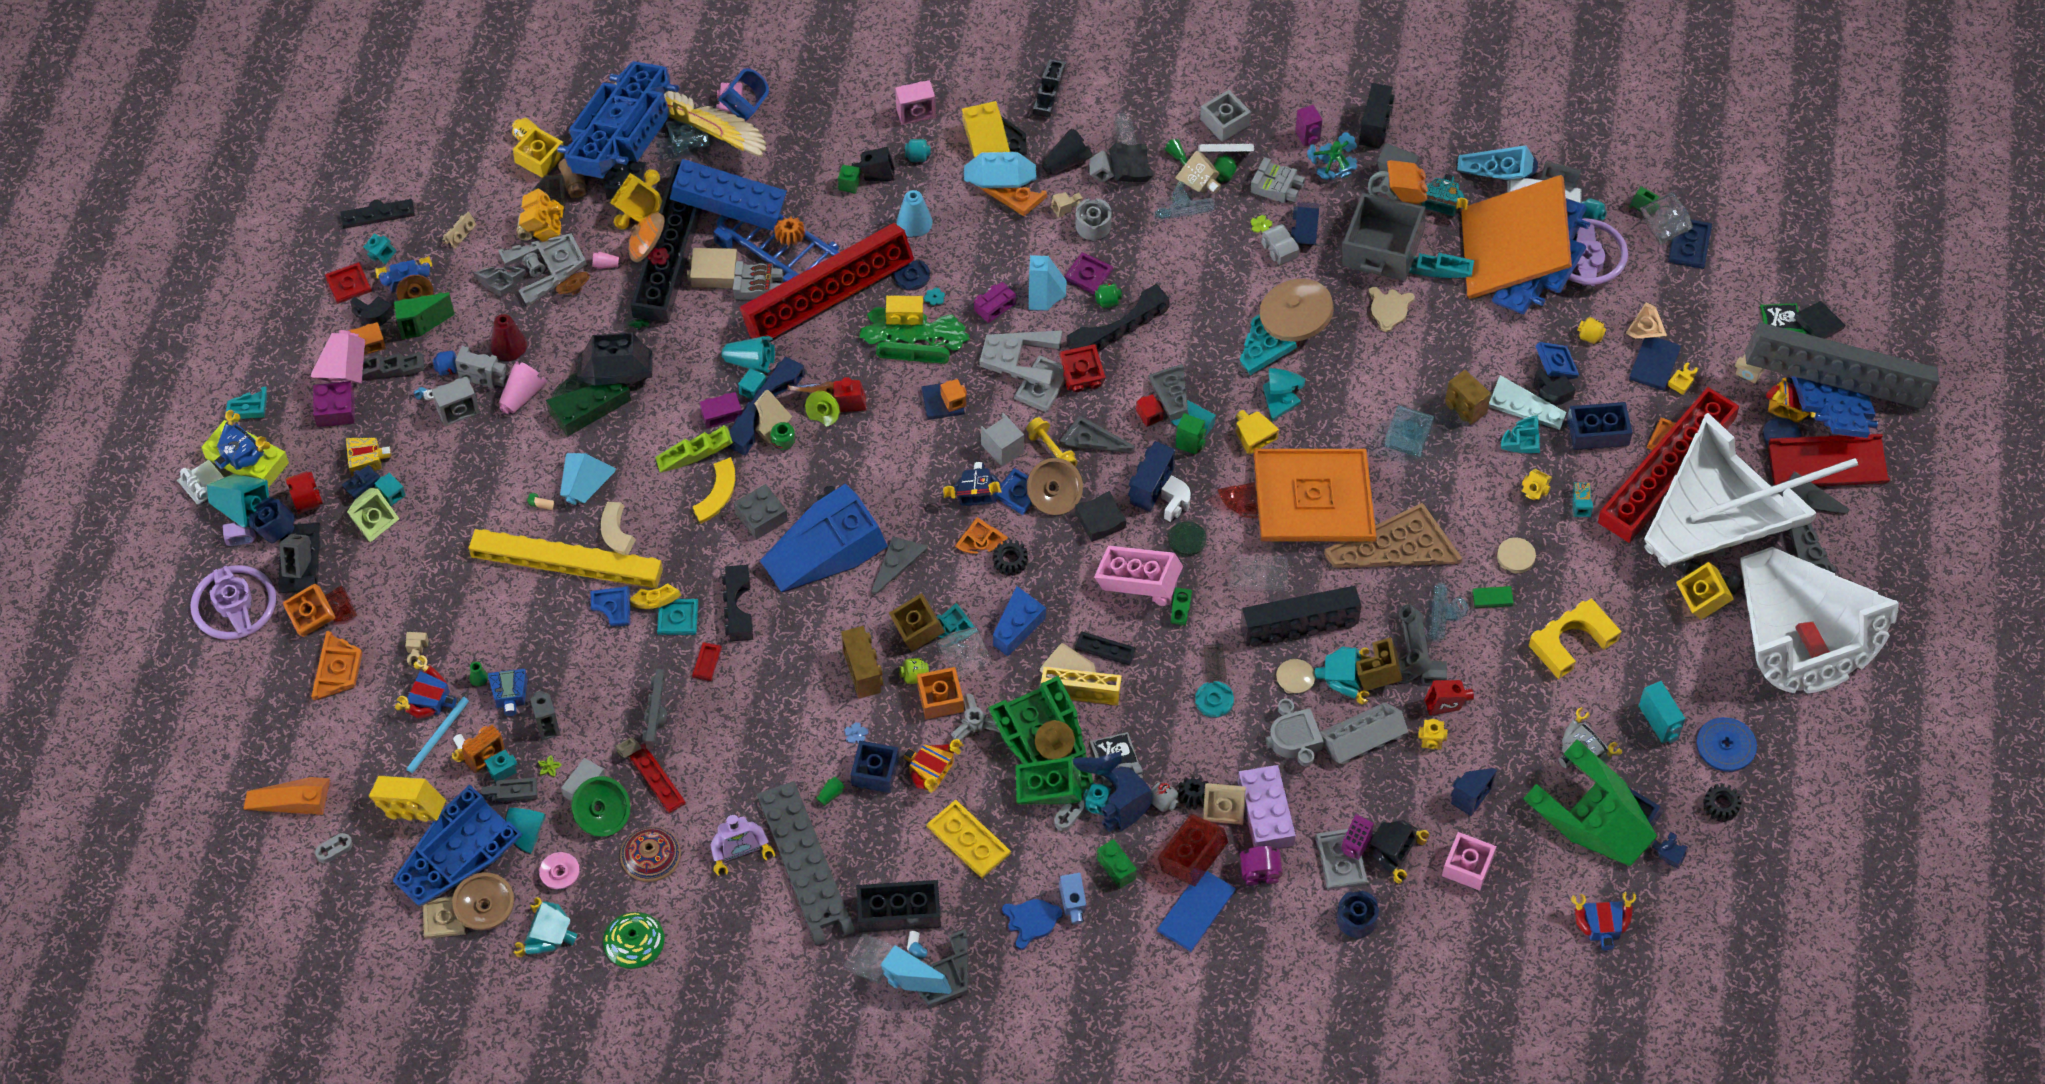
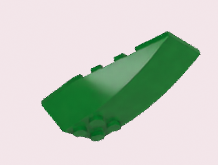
M1059 676L1041 683L1039 689L1008 703L1005 699L988 707L1004 742L1023 764L1049 760L1038 752L1035 736L1038 729L1044 723L1052 720L1067 724L1073 731L1075 743L1071 754L1067 757H1087L1081 727L1078 722L1077 710ZM1081 771V794H1083L1086 789L1090 790L1093 778L1091 773Z

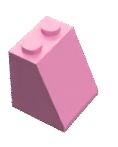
M339 330V333H332L311 373V377L325 382L351 381V383H362L365 339L358 337L359 334L350 333V331Z

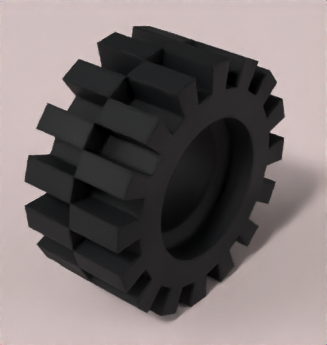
M1009 539V543L1004 540L1003 545L1001 543L997 544V548L995 547L993 553L995 569H999L1001 574L1005 572L1006 576H1009V573L1015 576V572L1020 574L1021 570L1024 571L1028 564L1027 549L1024 548L1022 543L1019 545L1017 540L1015 543ZM1008 553H1013L1018 559L1015 562H1006L1003 557Z
M1721 783L1720 787L1718 784H1715L1714 788L1711 786L1703 801V808L1706 809L1705 813L1707 815L1711 814V819L1716 817L1718 822L1723 819V822H1727L1728 819L1731 821L1734 816H1737L1741 807L1742 799H1740V793L1736 794L1737 789L1735 788L1731 790V785L1729 784L1727 788L1723 783ZM1719 797L1725 798L1729 801L1730 806L1728 808H1720L1715 804V799Z

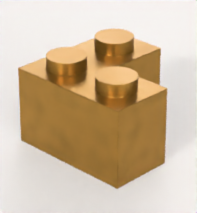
M1391 637L1372 642L1375 656L1356 662L1358 676L1364 691L1402 681L1398 655Z

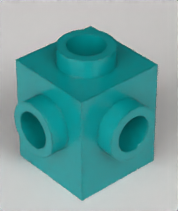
M375 233L363 246L368 252L367 256L373 261L379 260L385 265L397 252L386 236L382 235L380 237Z
M1092 783L1090 790L1086 789L1083 800L1086 801L1085 810L1103 815L1101 808L1108 804L1111 789L1104 784Z

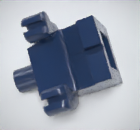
M1670 832L1668 841L1663 840L1662 843L1654 841L1652 848L1658 850V856L1667 864L1679 869L1688 853V847L1683 844L1682 846L1677 845V835Z

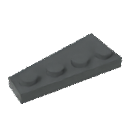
M1183 364L1148 375L1149 381L1171 421L1182 418L1184 413L1189 415Z

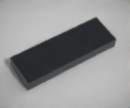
M1081 631L1075 645V650L1130 666L1136 652V647Z

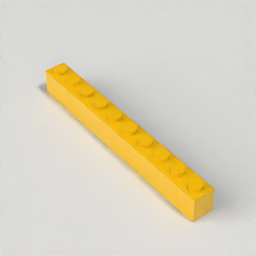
M475 529L469 545V552L472 558L655 589L658 588L663 570L661 560L653 557L645 558L635 554L623 555L615 551L609 552L599 548L591 549L581 545L573 546L562 542L531 539L522 535L514 536L504 532H491L486 529Z

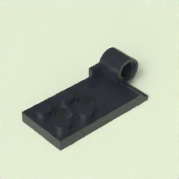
M320 523L293 524L294 530L291 534L306 535L310 538L311 561L301 578L282 576L280 558L279 593L296 592L297 594L313 584L318 585ZM285 535L283 538H281L280 542L283 541L289 535Z

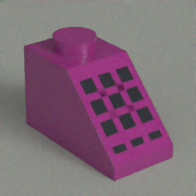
M1355 814L1343 839L1341 851L1346 856L1359 860L1371 841L1374 823Z

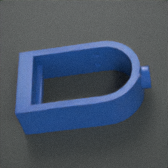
M745 68L730 82L718 100L734 115L745 119L746 122L769 94V86L762 75L753 69ZM737 82H743L753 90L756 96V102L753 106L733 89Z

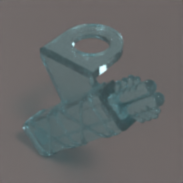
M1180 181L1173 192L1172 203L1174 204L1169 205V209H1157L1155 216L1161 219L1167 218L1169 215L1172 218L1212 212L1215 210L1213 198L1191 201L1184 191V182Z
M1441 582L1435 586L1434 592L1437 595L1433 597L1429 634L1431 639L1442 641L1445 637L1447 620H1460L1468 613V605L1463 598L1456 597L1450 604L1448 603V598L1445 597L1448 589ZM1457 602L1462 604L1463 611L1458 607Z

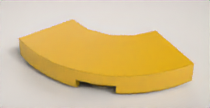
M668 583L661 588L653 590L641 588L630 598V605L639 609L658 608L673 602L681 596L680 590Z

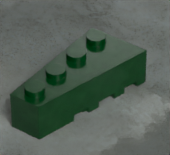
M625 383L591 385L547 399L546 405L550 415L568 437L630 402L631 396L629 388Z

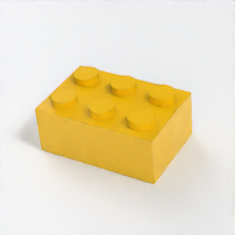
M378 776L369 795L375 802V805L381 808L388 818H403L409 821L412 819L424 822L428 820L437 821L446 802L444 797L426 779Z

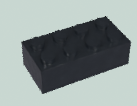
M938 880L856 885L859 933L941 927Z

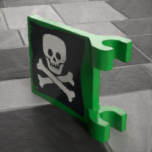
M1797 303L1760 305L1764 324L1806 334L1803 327L1793 318L1795 313L1799 312Z

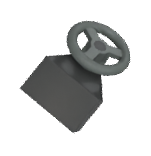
M1386 143L1377 161L1379 172L1373 174L1369 179L1368 191L1370 195L1377 196L1375 192H1382L1387 194L1390 199L1398 201L1399 197L1390 188L1387 161L1415 163L1421 169L1420 159L1416 154ZM1380 177L1381 184L1373 186L1374 181Z

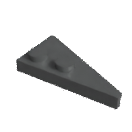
M1081 416L1076 419L1060 440V445L1066 447L1133 453L1135 450L1134 445Z
M892 537L873 586L872 595H876L885 589L889 582L902 574L922 553L927 552L928 546Z

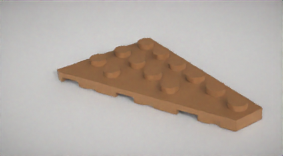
M1423 503L1375 525L1376 541H1341L1324 550L1325 556L1334 568L1459 564L1462 562V557Z

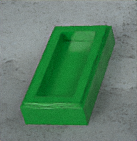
M1511 586L1472 589L1474 608L1509 607L1514 604Z

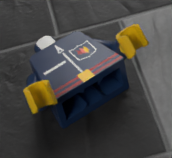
M976 462L974 463L973 470L963 471L962 477L958 479L954 486L944 487L943 494L944 498L951 496L954 499L957 496L961 506L996 503V493H1002V483L996 475L991 474L990 469L985 468L984 463Z

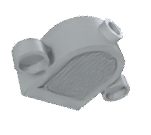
M1287 698L1282 699L1278 703V712L1283 716L1273 722L1270 736L1265 738L1267 747L1269 749L1272 748L1274 752L1285 758L1298 757L1300 765L1310 766L1314 761L1313 752L1322 750L1324 742L1311 709L1308 708L1293 713V701Z

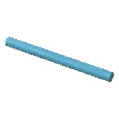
M462 697L406 768L407 771L412 774L468 704L469 700Z

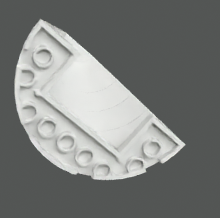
M1707 413L1704 415L1698 433L1695 434L1677 475L1674 476L1667 495L1664 497L1658 513L1644 538L1647 543L1644 547L1649 554H1655L1658 557L1659 563L1666 568L1668 565L1716 552L1719 549L1740 545L1743 542L1808 525L1815 519L1816 512L1788 487L1783 492V497L1776 493L1692 522L1691 514L1771 487L1736 455L1734 436Z
M1774 547L1740 558L1757 665L1764 677L1777 688L1791 693H1795L1796 690L1814 693L1837 686L1850 678L1848 674L1855 669L1860 668L1862 670L1869 664L1890 635L1887 631L1890 624L1895 623L1899 603L1896 600L1881 596L1876 591L1838 577L1833 572ZM1813 621L1830 652L1811 658L1795 628L1798 623Z

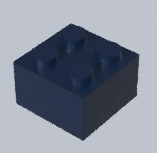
M859 740L850 775L851 786L891 793L899 761V748Z

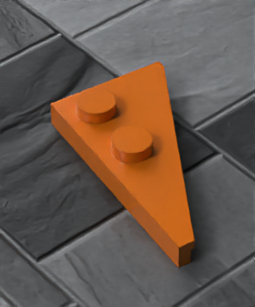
M979 187L1023 216L1047 198L1046 191L1042 190L1041 193L1031 192L1030 188Z

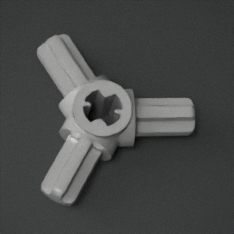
M972 694L963 696L966 710L964 712L965 718L962 720V724L952 732L951 737L953 740L959 739L961 741L969 733L974 734L984 729L999 732L993 718H988L987 714L977 707L974 696Z

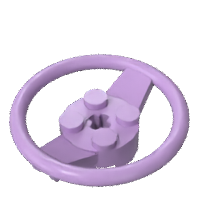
M1582 219L1590 222L1589 229L1579 228L1577 241L1585 244L1587 248L1573 270L1577 275L1571 273L1568 280L1584 286H1595L1596 284H1602L1614 279L1623 271L1628 260V248L1621 234L1612 226L1594 219ZM1594 227L1609 233L1617 241L1621 251L1620 261L1616 268L1600 277L1596 276L1603 268L1605 253L1601 243L1596 241Z
M224 566L218 570H213L214 572L206 576L196 587L191 598L193 620L203 632L218 639H239L255 633L268 622L275 609L276 591L272 582L264 573L249 566ZM232 573L252 575L259 579L267 589V608L262 617L253 625H251L248 613L252 599L249 586L243 578L234 577ZM214 580L215 585L210 590L213 606L223 617L229 618L236 630L235 632L213 629L200 616L198 608L200 596L204 589Z

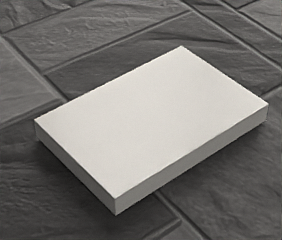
M1199 144L1198 151H1254V145Z

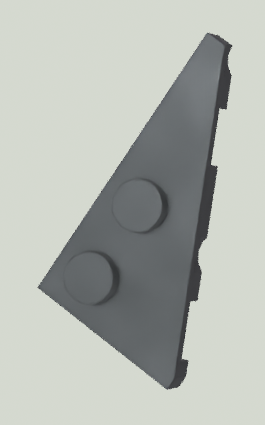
M1794 471L1787 481L1802 476ZM1811 482L1790 488L1813 509L1848 513L1850 511L1849 508Z

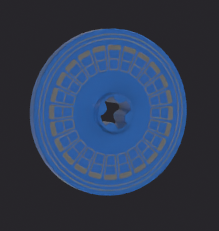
M1727 717L1715 718L1705 723L1701 727L1696 740L1697 750L1701 758L1709 766L1725 772H1734L1747 767L1754 759L1757 750L1756 738L1749 727L1736 719ZM1724 741H1728L1730 746L1725 747Z

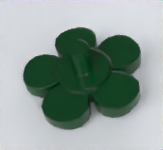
M633 319L628 322V326H634L637 330H641L642 326H649V322L644 319Z

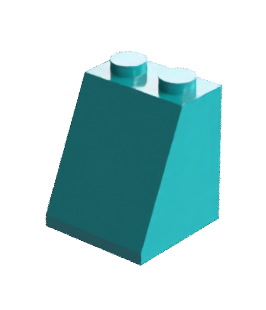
M232 474L207 484L209 504L241 527L250 525L249 517L251 513H255V506L262 500L269 498L268 482L264 479Z

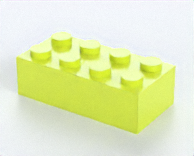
M226 420L220 424L201 447L205 458L215 463L214 460L221 456L217 444L225 423L228 422ZM247 432V433H248L250 436H252L255 440L258 438V437L252 435L251 433ZM270 444L269 449H263L264 455L260 457L256 465L236 470L229 463L224 469L236 475L267 480L269 488L289 464L285 451Z

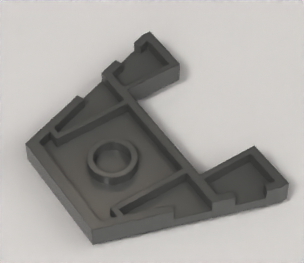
M966 929L948 936L955 955L928 965L945 975L952 992L945 994L916 991L930 1008L969 993L968 934Z

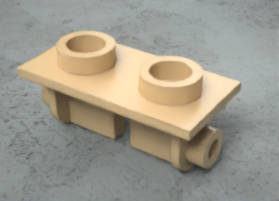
M470 212L460 216V219L454 224V228L443 235L442 241L445 244L450 242L455 249L477 225Z

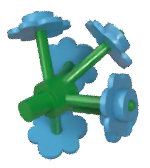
M1344 132L1342 136L1338 137L1340 142L1335 141L1333 145L1327 143L1325 146H1321L1318 152H1316L1315 145H1310V149L1307 152L1308 159L1313 164H1316L1318 155L1320 160L1328 164L1326 168H1317V174L1322 179L1348 178L1351 172L1357 169V159L1352 157L1345 158L1342 154V149L1350 152L1357 147L1356 142H1354L1355 137L1350 136L1348 132ZM1338 160L1340 165L1337 174L1330 171L1332 163Z

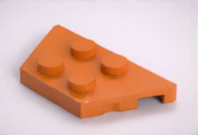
M326 631L311 695L312 700H318L355 688L363 654L362 650L354 645H350L342 638L335 637L330 631Z

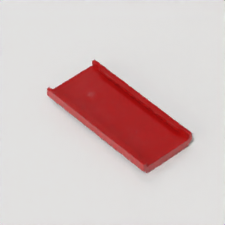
M1869 434L1868 438L1847 435L1771 438L1768 441V452L1774 486L1786 482L1794 471L1801 476H1805L1854 458L1858 462L1857 466L1811 481V483L1816 486L1889 483L1890 478H1888L1882 443L1883 434Z

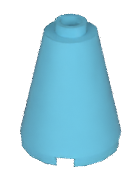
M915 190L905 194L896 221L897 225L905 230L908 237L925 235L929 232L933 223L922 194Z

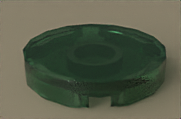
M1189 521L1180 522L1171 528L1168 543L1176 554L1191 557L1203 551L1206 545V533L1199 524Z

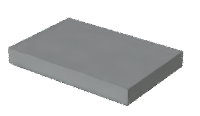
M1039 355L1032 368L1053 370L1050 389L1045 388V385L1039 383L1035 385L1024 379L1014 399L1048 413L1065 385L1064 370L1062 364Z
M1348 829L1315 834L1327 890L1368 883L1362 856L1358 860L1346 856L1341 851L1342 842Z

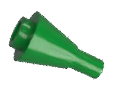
M1171 139L1166 143L1165 151L1185 166L1188 159L1179 139Z

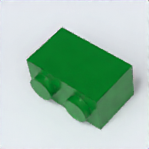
M1184 413L1177 426L1176 448L1197 455L1199 449L1203 450L1206 443L1204 437L1207 432L1205 421Z
M1114 839L1097 849V860L1119 889L1136 880V867Z

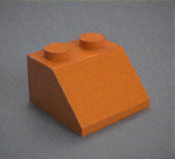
M1387 161L1390 188L1402 202L1415 205L1426 201L1428 188L1425 184L1426 174L1424 170L1419 169L1415 163Z

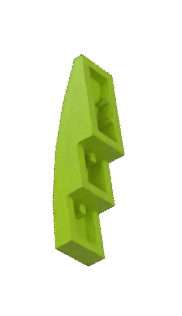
M722 426L711 434L704 432L691 441L684 439L655 458L659 471L662 473L697 462L720 451L733 442L729 429L726 426Z

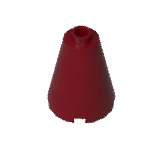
M501 314L495 318L490 343L491 353L501 361L516 360L527 349L525 336L512 317L507 314Z

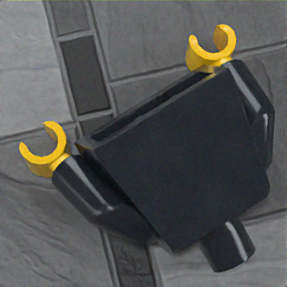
M1404 820L1381 823L1377 832L1372 831L1370 841L1373 856L1387 872L1394 874V881L1398 884H1401L1402 880L1397 875H1402L1406 878L1407 873L1405 870H1397L1396 868L1401 867L1415 841L1419 845H1425L1427 841L1421 836L1429 837L1428 831L1421 830L1419 832L1418 828Z

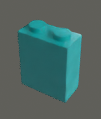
M1662 681L1645 687L1640 699L1639 708L1662 744L1677 741L1686 718Z

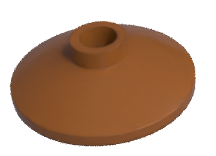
M579 272L569 276L557 285L556 292L558 294L579 293L582 290L581 287L589 280V274L587 272Z
M409 275L403 278L396 289L399 301L429 296L434 293L432 283L422 275Z

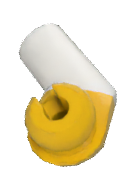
M458 734L453 738L458 748L455 750V753H452V758L456 762H462L465 760L462 751V744L465 739L461 734Z

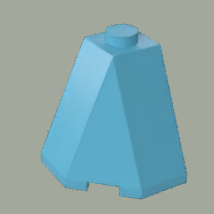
M1030 255L1029 310L1047 311L1056 302L1066 297L1067 280L1049 256Z
M567 453L560 495L566 498V502L574 505L585 503L615 472L616 468L585 453Z

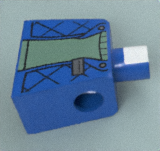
M526 669L488 673L496 707L504 708L506 716H514L516 714V706L525 705L528 681Z

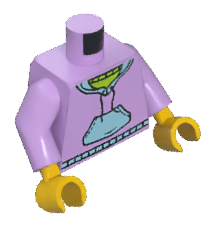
M728 816L727 822L718 826V833L715 834L711 842L713 860L716 861L714 872L718 876V871L721 867L724 868L726 875L728 873V868L722 863V859L725 862L759 850L760 846L763 848L762 855L765 860H767L765 855L767 851H771L775 857L773 848L767 844L768 840L763 829L753 822H748L745 817Z

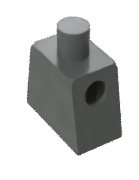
M290 534L279 543L282 576L302 577L311 561V541L309 536Z
M543 691L534 693L530 701L541 741L560 736L550 694H545ZM549 717L550 721L543 723L542 718Z

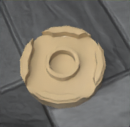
M1518 537L1503 541L1497 552L1500 566L1515 574L1530 570L1536 558V552L1532 544Z

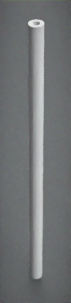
M1854 458L1691 514V521L1694 522L1785 491L1788 487L1793 488L1858 465V462Z

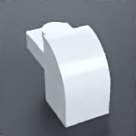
M1172 475L1161 491V498L1169 502L1165 509L1164 519L1170 522L1174 517H1179L1182 509L1186 512L1189 510L1191 495L1189 487Z

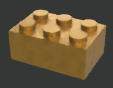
M864 625L841 631L842 649L858 699L881 693V686L884 685L883 673L880 664L878 665L876 661L875 648L872 649L871 646L872 639L870 633L865 631Z

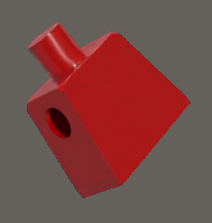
M845 377L841 381L833 382V392L831 395L836 399L840 412L867 411L866 394L860 380H852L849 377Z

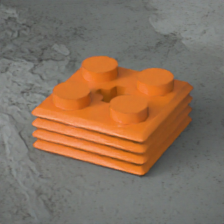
M316 584L309 586L283 602V606L297 633L302 637L335 619V615L323 591ZM311 607V612L308 614V608Z
M494 725L482 727L478 735L474 738L466 739L462 744L465 763L468 765V768L473 770V773H477L486 766L484 760L505 750L501 732Z

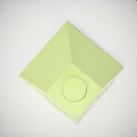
M369 488L356 498L347 511L369 542L373 541L399 520V517L386 499L375 488Z

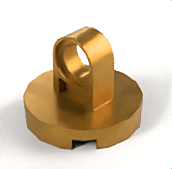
M1052 720L1044 723L1038 729L1035 736L1038 752L1049 760L1067 757L1071 754L1075 743L1073 731L1067 724L1061 721Z

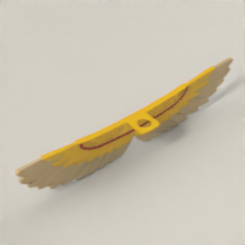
M668 91L664 94L671 113L670 118L700 129L755 156L762 157V151H766V142L763 140L764 136L760 134L759 129L753 127V124L746 123L745 119L729 114L728 111L713 108V106L694 109L693 100L690 97L688 99L684 94L681 96L678 92Z

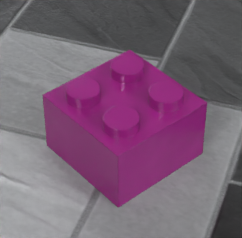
M351 381L313 385V412L317 427L355 424L354 390Z

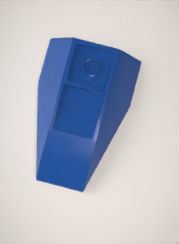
M844 484L815 502L765 554L760 562L782 593L856 568L886 549L888 545L878 524L859 496Z
M469 784L442 809L438 820L432 822L393 879V882L421 907L458 885L464 879L494 863L523 834L509 821L506 822L486 803L483 796Z

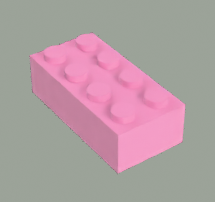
M1108 546L1094 578L1102 590L1170 598L1183 565L1175 553Z

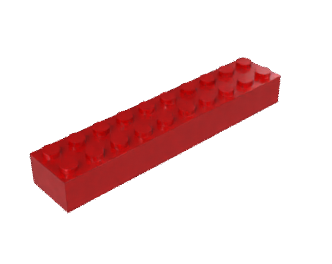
M893 223L740 306L739 308L749 336L752 339L762 336L774 338L914 261L905 230Z
M1707 387L1600 510L1598 524L1630 543L1660 508L1695 434L1698 433L1704 415L1709 413L1727 430L1737 418L1739 405Z

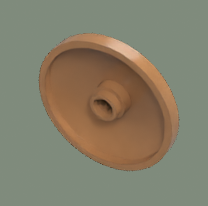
M1310 279L1285 281L1270 290L1264 297L1260 306V319L1264 329L1274 338L1283 341L1305 340L1317 335L1328 325L1333 316V300L1328 289L1317 281Z

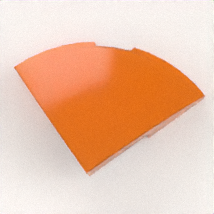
M976 517L955 547L963 552L978 554V552L969 550L989 549L988 552H991L995 547L997 548V544L1001 543L1002 545L1003 541L1007 540L1008 537Z

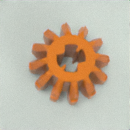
M783 216V219L778 220L774 228L776 240L780 241L781 245L786 243L788 247L790 244L796 246L797 242H802L805 235L803 222L798 217L793 219L790 216V218L786 219Z

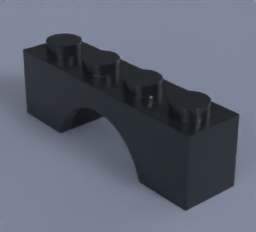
M748 565L725 566V574H722L723 586L726 585V590L723 591V601L727 602V607H724V617L728 619V624H725L726 636L729 635L730 642L754 640L751 614L743 612L736 605L739 597L750 590Z

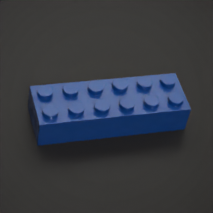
M682 159L672 186L670 199L774 231L787 191Z

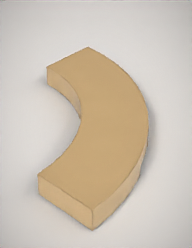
M607 502L601 518L602 537L606 544L615 552L628 555L636 539L632 535L623 533L620 529L621 515L625 506L621 502Z

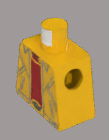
M346 438L351 477L354 476L353 472L355 470L361 471L368 465L374 471L382 469L381 459L392 458L390 446L379 448L376 438Z

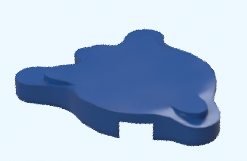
M1039 899L1029 900L1020 905L1005 904L1002 909L1003 913L1010 918L1009 930L1020 932L1016 940V947L1020 950H1024L1032 940L1049 935L1057 920L1062 917V909L1059 906L1051 905Z

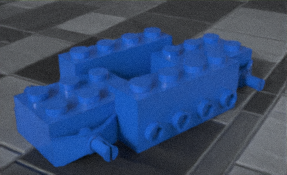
M633 61L620 75L611 73L609 80L617 82L616 84L605 82L601 84L569 129L573 142L569 146H558V152L565 153V159L572 173L603 178L608 170L618 163L627 165L628 161L638 162L671 114L664 94L668 91L676 93L679 91V85L670 84L667 67Z

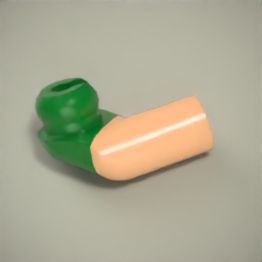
M530 493L527 499L530 506L548 510L553 509L554 501L539 498L536 493Z

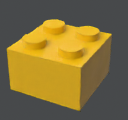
M534 126L512 149L515 163L544 178L565 156V153L558 152V146L563 145V142Z
M1707 562L1676 582L1691 612L1701 620L1734 600L1718 568L1710 562Z

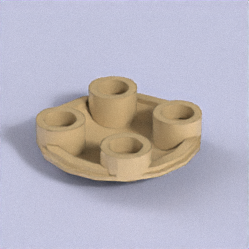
M1290 659L1283 662L1276 674L1277 682L1289 694L1303 693L1313 687L1316 678L1312 666L1300 659Z

